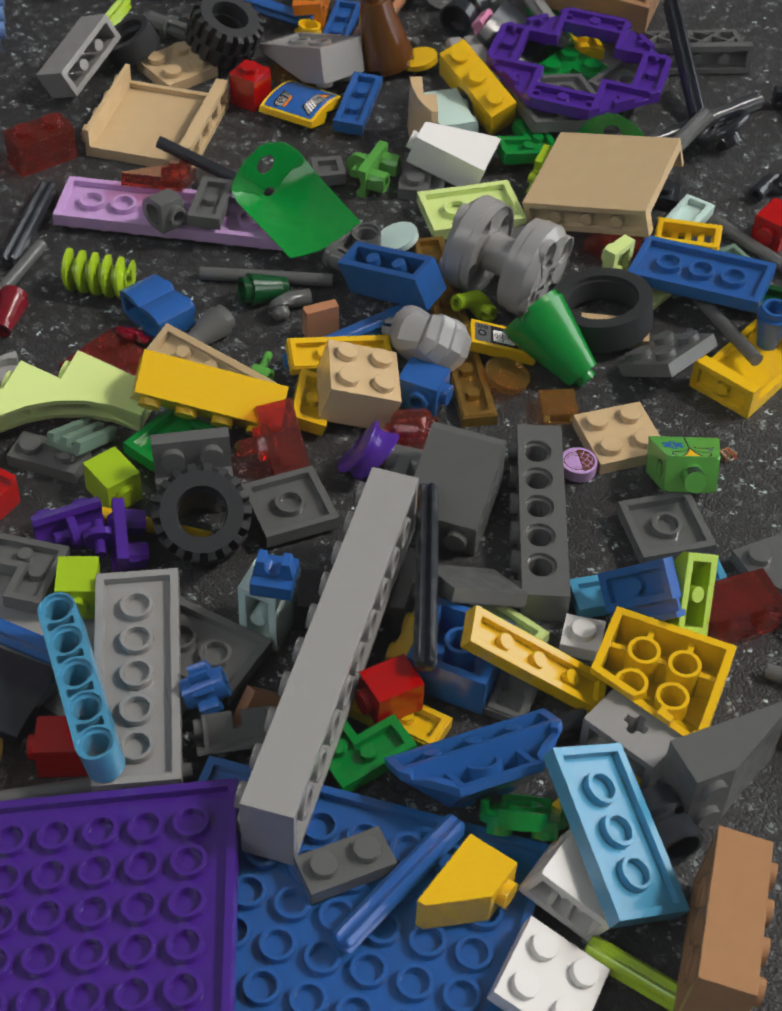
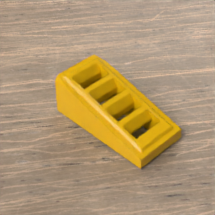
M658 217L655 236L719 251L723 226ZM705 236H711L710 243L704 242ZM691 237H698L697 241H692Z

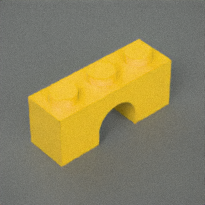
M465 39L439 53V74L451 88H457L459 93L463 90L466 92L472 102L474 116H476L478 122L489 135L493 136L513 123L516 116L515 99Z

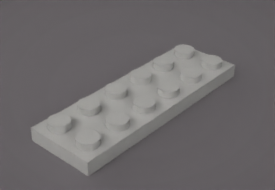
M178 568L96 574L94 656L125 756L126 765L122 774L111 782L98 783L91 779L92 792L183 783L182 702L179 680H181Z

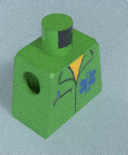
M648 437L645 471L663 491L714 493L717 491L720 465L719 438Z

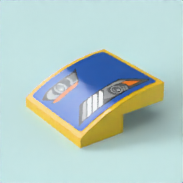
M288 80L276 87L259 106V112L312 129L325 124L326 113L339 108L342 96Z

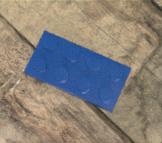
M650 235V237H646L628 271L642 277L655 290L702 300L706 303L728 306L740 311L757 313V309L760 307L775 275L776 263Z

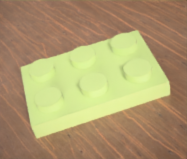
M508 180L417 192V204L432 237L443 236L444 240H447L458 208L463 203L468 204L484 195L492 196L512 207L514 212L513 228L527 222V217Z

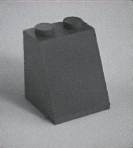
M433 421L414 477L419 478L418 486L421 483L429 484L431 482L438 486L439 547L453 552H460L471 556L475 555L501 493L506 440ZM415 521V531H414V534H413V536H412V539L415 540V541H416V521Z

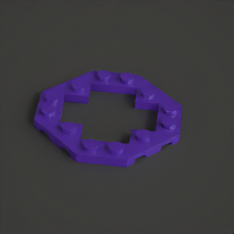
M569 7L561 9L560 15L549 17L547 13L526 18V23L515 24L512 21L501 24L487 52L486 64L529 108L537 109L543 113L568 116L574 120L582 119L588 121L590 118L605 113L615 114L659 102L670 72L672 60L666 54H658L655 51V44L644 34L637 35L632 30L633 25L627 19ZM562 32H567L576 37L586 36L599 39L605 43L614 42L616 46L613 58L628 64L638 63L639 67L632 85L602 78L597 93L593 94L542 83L544 66L520 61L519 59L528 40L545 46H557Z

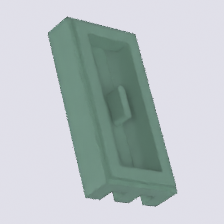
M83 417L48 431L46 444L63 452L80 456L115 440L117 427L108 426L104 428L105 423L97 421L91 424V418Z

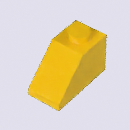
M470 833L417 900L415 924L422 929L489 920L499 906L505 909L517 892L518 884L514 882L517 862Z

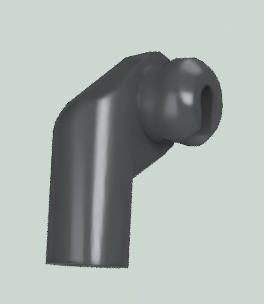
M309 288L288 291L271 300L269 310L272 311L273 319L276 321L286 320L290 316V308L312 305L311 291Z

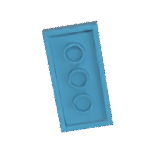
M608 743L555 747L543 755L609 929L680 918L690 911L622 744Z

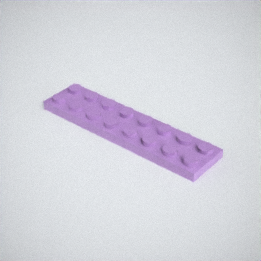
M69 176L52 214L54 225L68 226L70 228L78 227L130 233L133 235L157 236L167 239L175 238L283 251L237 203L234 196L231 199L220 230L188 226L186 218L184 225L162 234L148 222L142 207L144 198L170 188L182 196L185 205L184 209L188 214L197 190Z

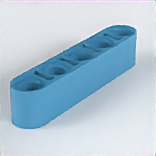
M63 592L52 593L39 603L37 614L74 748L90 779L98 783L111 782L124 771L126 765L125 756L87 629L72 596Z

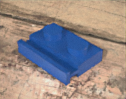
M672 556L597 573L606 612H610L611 617L617 606L661 621L686 615V611L681 609L679 597H682Z

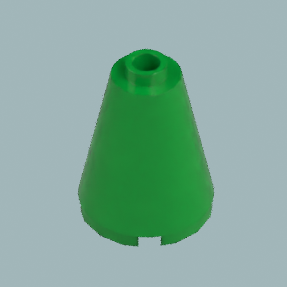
M558 289L551 290L527 308L528 311L521 318L516 317L503 331L510 341L569 387L576 383L580 388L596 375L592 370L597 366L595 359L563 294Z

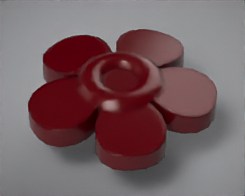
M115 326L114 328L118 335L129 339L127 346L130 348H134L135 341L148 344L154 339L151 335L134 327Z

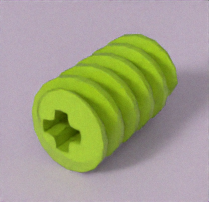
M68 247L62 259L61 278L66 290L75 291L78 289L79 292L85 294L91 292L97 296L104 294L108 298L117 296L118 299H121L119 291L134 284L136 281V263L133 259L129 266L126 267L125 258L119 256L116 264L113 265L112 255L106 254L103 262L100 263V256L97 252H93L88 261L85 250H80L77 257L74 258L73 249Z

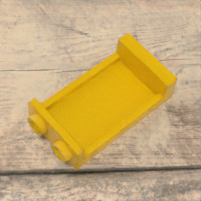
M757 318L741 333L763 356V360L759 365L752 366L733 344L729 342L712 358L704 355L695 361L689 382L690 387L746 419L782 388V337L774 350L765 351L760 349L756 344Z

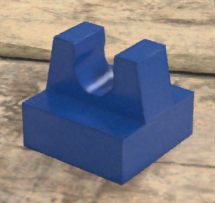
M259 549L249 583L250 595L291 601L300 570L299 559L294 558L291 553L277 556L268 554V550Z

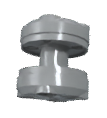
M489 195L481 196L468 204L463 203L454 216L452 228L438 264L442 277L446 279L449 286L462 292H468L472 290L482 291L496 274L500 276L497 288V302L499 306L505 308L509 313L522 317L528 311L527 308L550 292L560 281L567 259L573 248L574 237L567 235L563 226L536 218L530 221L515 239L511 237L514 226V212L511 206Z

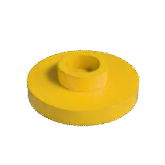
M430 47L413 48L414 59L411 58L410 65L405 70L419 72L430 69L438 62L437 51Z

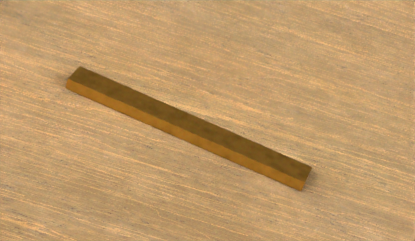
M443 236L418 238L411 249L412 253L434 257L438 265L446 243ZM443 278L447 289L431 306L429 313L435 315L444 314L457 319L467 328L469 319L466 310L456 312L450 305L451 297L459 294L460 290L449 286L446 279ZM469 351L468 357L463 364L450 373V384L454 386L453 398L462 428L496 425L498 414L480 355L477 352Z

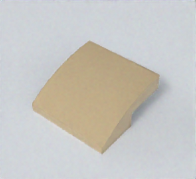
M410 77L407 126L409 137L414 130L420 132L425 122L438 124L436 94H424L422 77Z

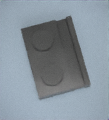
M405 152L398 184L397 199L417 201V192L445 188V180L407 162L406 160L410 152Z

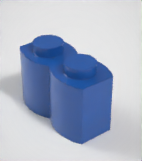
M152 274L119 291L124 313L136 325L142 326L145 332L153 338L158 335L166 323L183 332L195 325L194 314L196 309L192 300L188 296H183L175 291L169 280H164L157 274Z

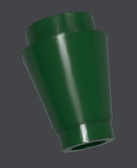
M246 273L244 277H239L237 281V293L240 302L251 307L271 301L284 292L289 291V281L286 276Z

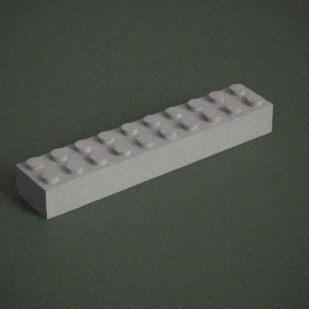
M372 467L367 481H360L355 496V505L357 507L355 511L349 510L343 526L344 540L336 541L331 556L332 570L331 572L324 571L320 581L318 595L321 598L318 604L312 603L308 610L305 625L308 631L305 637L299 636L296 640L292 655V661L295 664L291 672L285 670L282 675L278 695L281 697L278 707L271 706L269 708L264 725V732L267 734L263 744L257 742L253 748L249 768L252 770L248 781L242 780L236 791L234 807L240 810L237 817V827L241 833V848L243 852L294 865V857L298 856L355 698V691H357L359 683V671L364 670L415 531L419 478Z

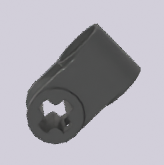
M360 223L356 225L351 231L337 241L332 242L326 248L322 259L323 265L328 269H336L341 272L337 262L356 241L381 246L380 228L373 223Z

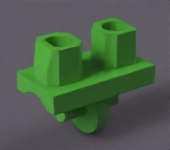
M379 140L369 155L355 152L347 159L346 167L349 175L353 178H359L361 183L356 196L366 198L370 191L384 194L390 184V175L397 177L401 170V156L388 152V142Z

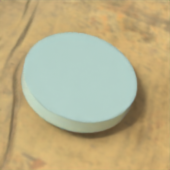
M411 222L393 223L381 230V246L406 251L419 238L418 230Z

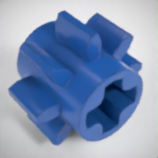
M206 659L186 666L189 675L187 678L179 680V685L188 709L199 708L200 713L204 714L224 710L222 700L231 696V688L222 666L212 668Z

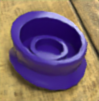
M375 420L341 457L337 464L338 471L342 473L349 472L356 480L365 479L369 476L372 467L378 468L388 458L399 440V434L381 429L379 421Z

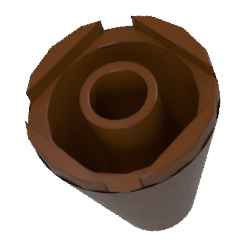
M360 0L358 36H361L364 72L362 73L371 74L372 71L380 72V76H390L407 69L411 58L414 59V51L392 1Z

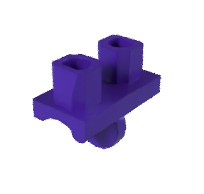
M98 496L90 499L83 497L73 500L70 505L53 510L46 508L36 511L33 516H30L36 540L72 546L74 550L83 548V533L93 527V521L95 519L104 520L102 505Z
M112 498V513L107 515V526H105L103 519H95L93 527L83 533V545L90 550H95V554L99 558L106 557L108 555L107 549H109L111 573L126 572V569L146 568L150 556L148 543L128 542V536H144L146 529L145 510L125 508L124 498Z

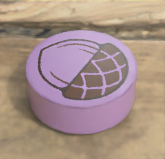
M580 447L564 451V478L576 483L591 480L596 474L598 463L595 454L588 449Z

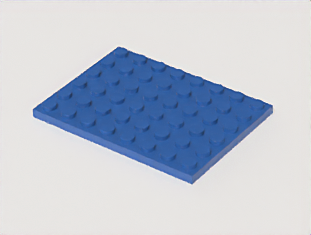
M209 755L198 781L238 778L240 784L242 780H249L252 770L249 768V765ZM323 785L298 855L379 826L398 865L444 816ZM463 822L465 825L464 836L352 953L345 954L333 944V930L385 877L311 904L294 865L243 852L241 848V833L239 832L235 1011H504L486 998L523 923L534 915L536 903L518 891V889L550 844L517 835H491L486 833V827ZM470 833L517 862L514 881L518 884L517 892L510 904L505 909L499 906L489 920L422 929L415 924L417 900Z

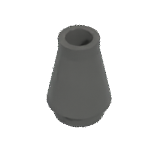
M218 304L215 307H208L187 334L210 345L230 335L236 323L232 314L224 306Z

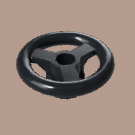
M739 109L712 121L694 139L696 145L707 146L716 143L720 151L734 147L742 140L738 130L748 122L750 112L746 109Z

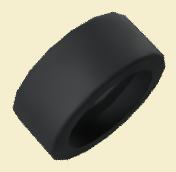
M132 16L114 26L121 38L109 53L108 58L114 67L121 69L125 63L130 64V67L140 63L156 49L160 37L146 16Z

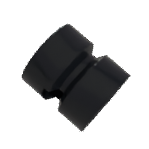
M451 0L440 12L441 26L451 37L464 38V36H468L474 30L471 24L478 15L490 8L489 1Z
M665 783L655 784L643 789L641 792L671 865L675 867L692 857L700 849L704 839L691 817L683 814L684 808L672 787Z

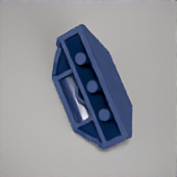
M545 708L385 757V766L401 781L449 808L468 807L473 805L478 798L490 794L502 795L511 793L518 785L530 782L542 773L546 767L543 755L555 747L563 729L562 720Z

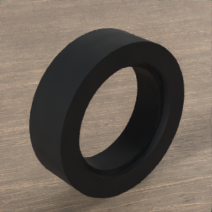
M592 268L565 277L553 288L555 290L558 289L563 294L570 311L584 303L598 300L616 301L632 308V310L621 316L609 319H589L572 313L592 353H607L629 348L642 341L652 329L653 291L647 281L637 274L617 268Z

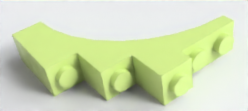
M79 350L71 362L66 360L63 363L58 377L20 360L14 372L9 370L6 373L0 386V433L35 421L52 418L83 417L113 422L139 431L144 426L152 410L138 406L139 401L130 399L135 381L134 375Z

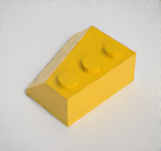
M617 606L591 666L590 673L680 735L685 736L711 726L737 646Z

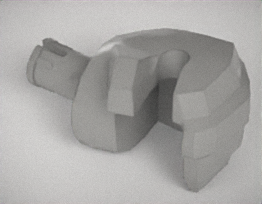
M407 305L399 310L394 317L386 318L384 323L391 324V327L384 325L381 327L382 334L389 335L392 346L405 359L409 360L411 357L449 368L451 372L461 366L466 360L472 342L467 328L462 322L444 314H429L421 307Z

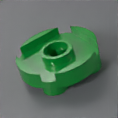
M502 794L501 803H491V795L480 799L479 819L486 823V833L491 835L511 836L514 830L531 832V837L537 840L556 841L559 839V831L569 827L563 808L561 807V810L552 808L551 798L527 794Z

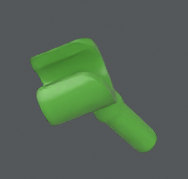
M266 351L259 365L253 364L252 369L273 380L274 370L268 368L273 354L271 351Z

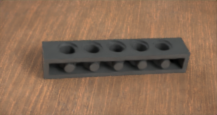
M517 424L515 439L508 440V461H514V465H509L508 488H515V493H510L509 515L516 516V521L510 522L509 541L510 544H516L517 550H511L510 573H517V580H512V582L528 593L526 606L518 608V612L532 621L565 622L571 593L561 426Z

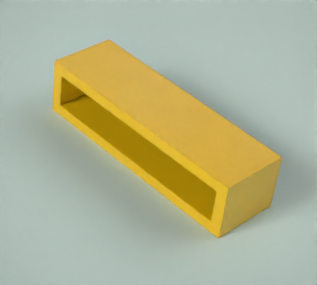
M144 349L139 359L130 399L139 401L138 406L145 409L158 411L160 407L175 410L174 415L184 419L195 420L199 416L211 419L210 424L216 427H228V429H231L234 425L246 428V433L251 436L267 438L268 434L273 435L280 429L289 387Z

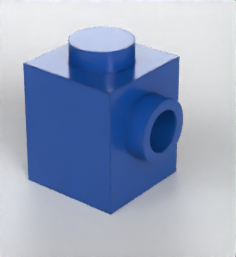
M411 357L399 375L402 400L400 406L436 417L442 405L447 406L452 398L454 386L450 384L451 369Z

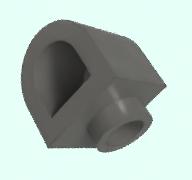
M166 188L143 199L142 207L146 219L162 234L184 225L187 211L184 209V201L179 193Z

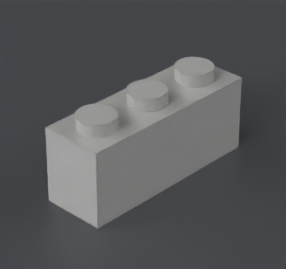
M106 14L82 16L36 76L52 98L76 97L109 55L121 36Z

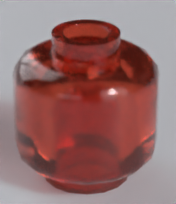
M426 408L399 409L393 413L390 423L385 424L384 430L399 434L397 444L423 450L433 421L439 423L437 416H432L431 412Z

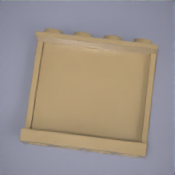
M125 63L120 73L115 75L110 89L105 91L99 106L94 108L91 119L82 128L81 139L85 143L86 155L192 174L196 168L195 166L156 148L157 140L162 136L197 154L203 155L229 107L228 80L216 78L210 91L206 93L131 80L130 64Z
M561 132L522 202L527 223L539 218L563 226L565 231L650 237L653 231L651 211L672 167H683L684 165L680 138Z

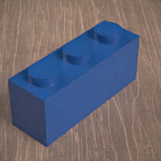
M356 241L337 262L350 292L405 306L414 305L428 311L447 289L435 258L427 255Z

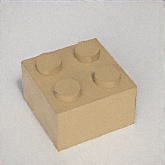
M328 339L316 369L319 419L362 428H368L372 422L378 420L379 427L389 432L402 402L397 352Z

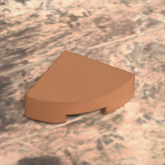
M247 685L232 716L233 726L241 725L240 709L265 705L278 707L281 697L277 692Z

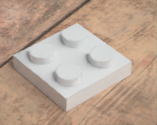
M531 916L523 923L486 999L504 1011H592L610 969Z

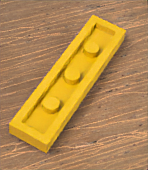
M478 605L466 611L460 647L574 708L585 709L587 714L605 697L606 683L591 674V667Z

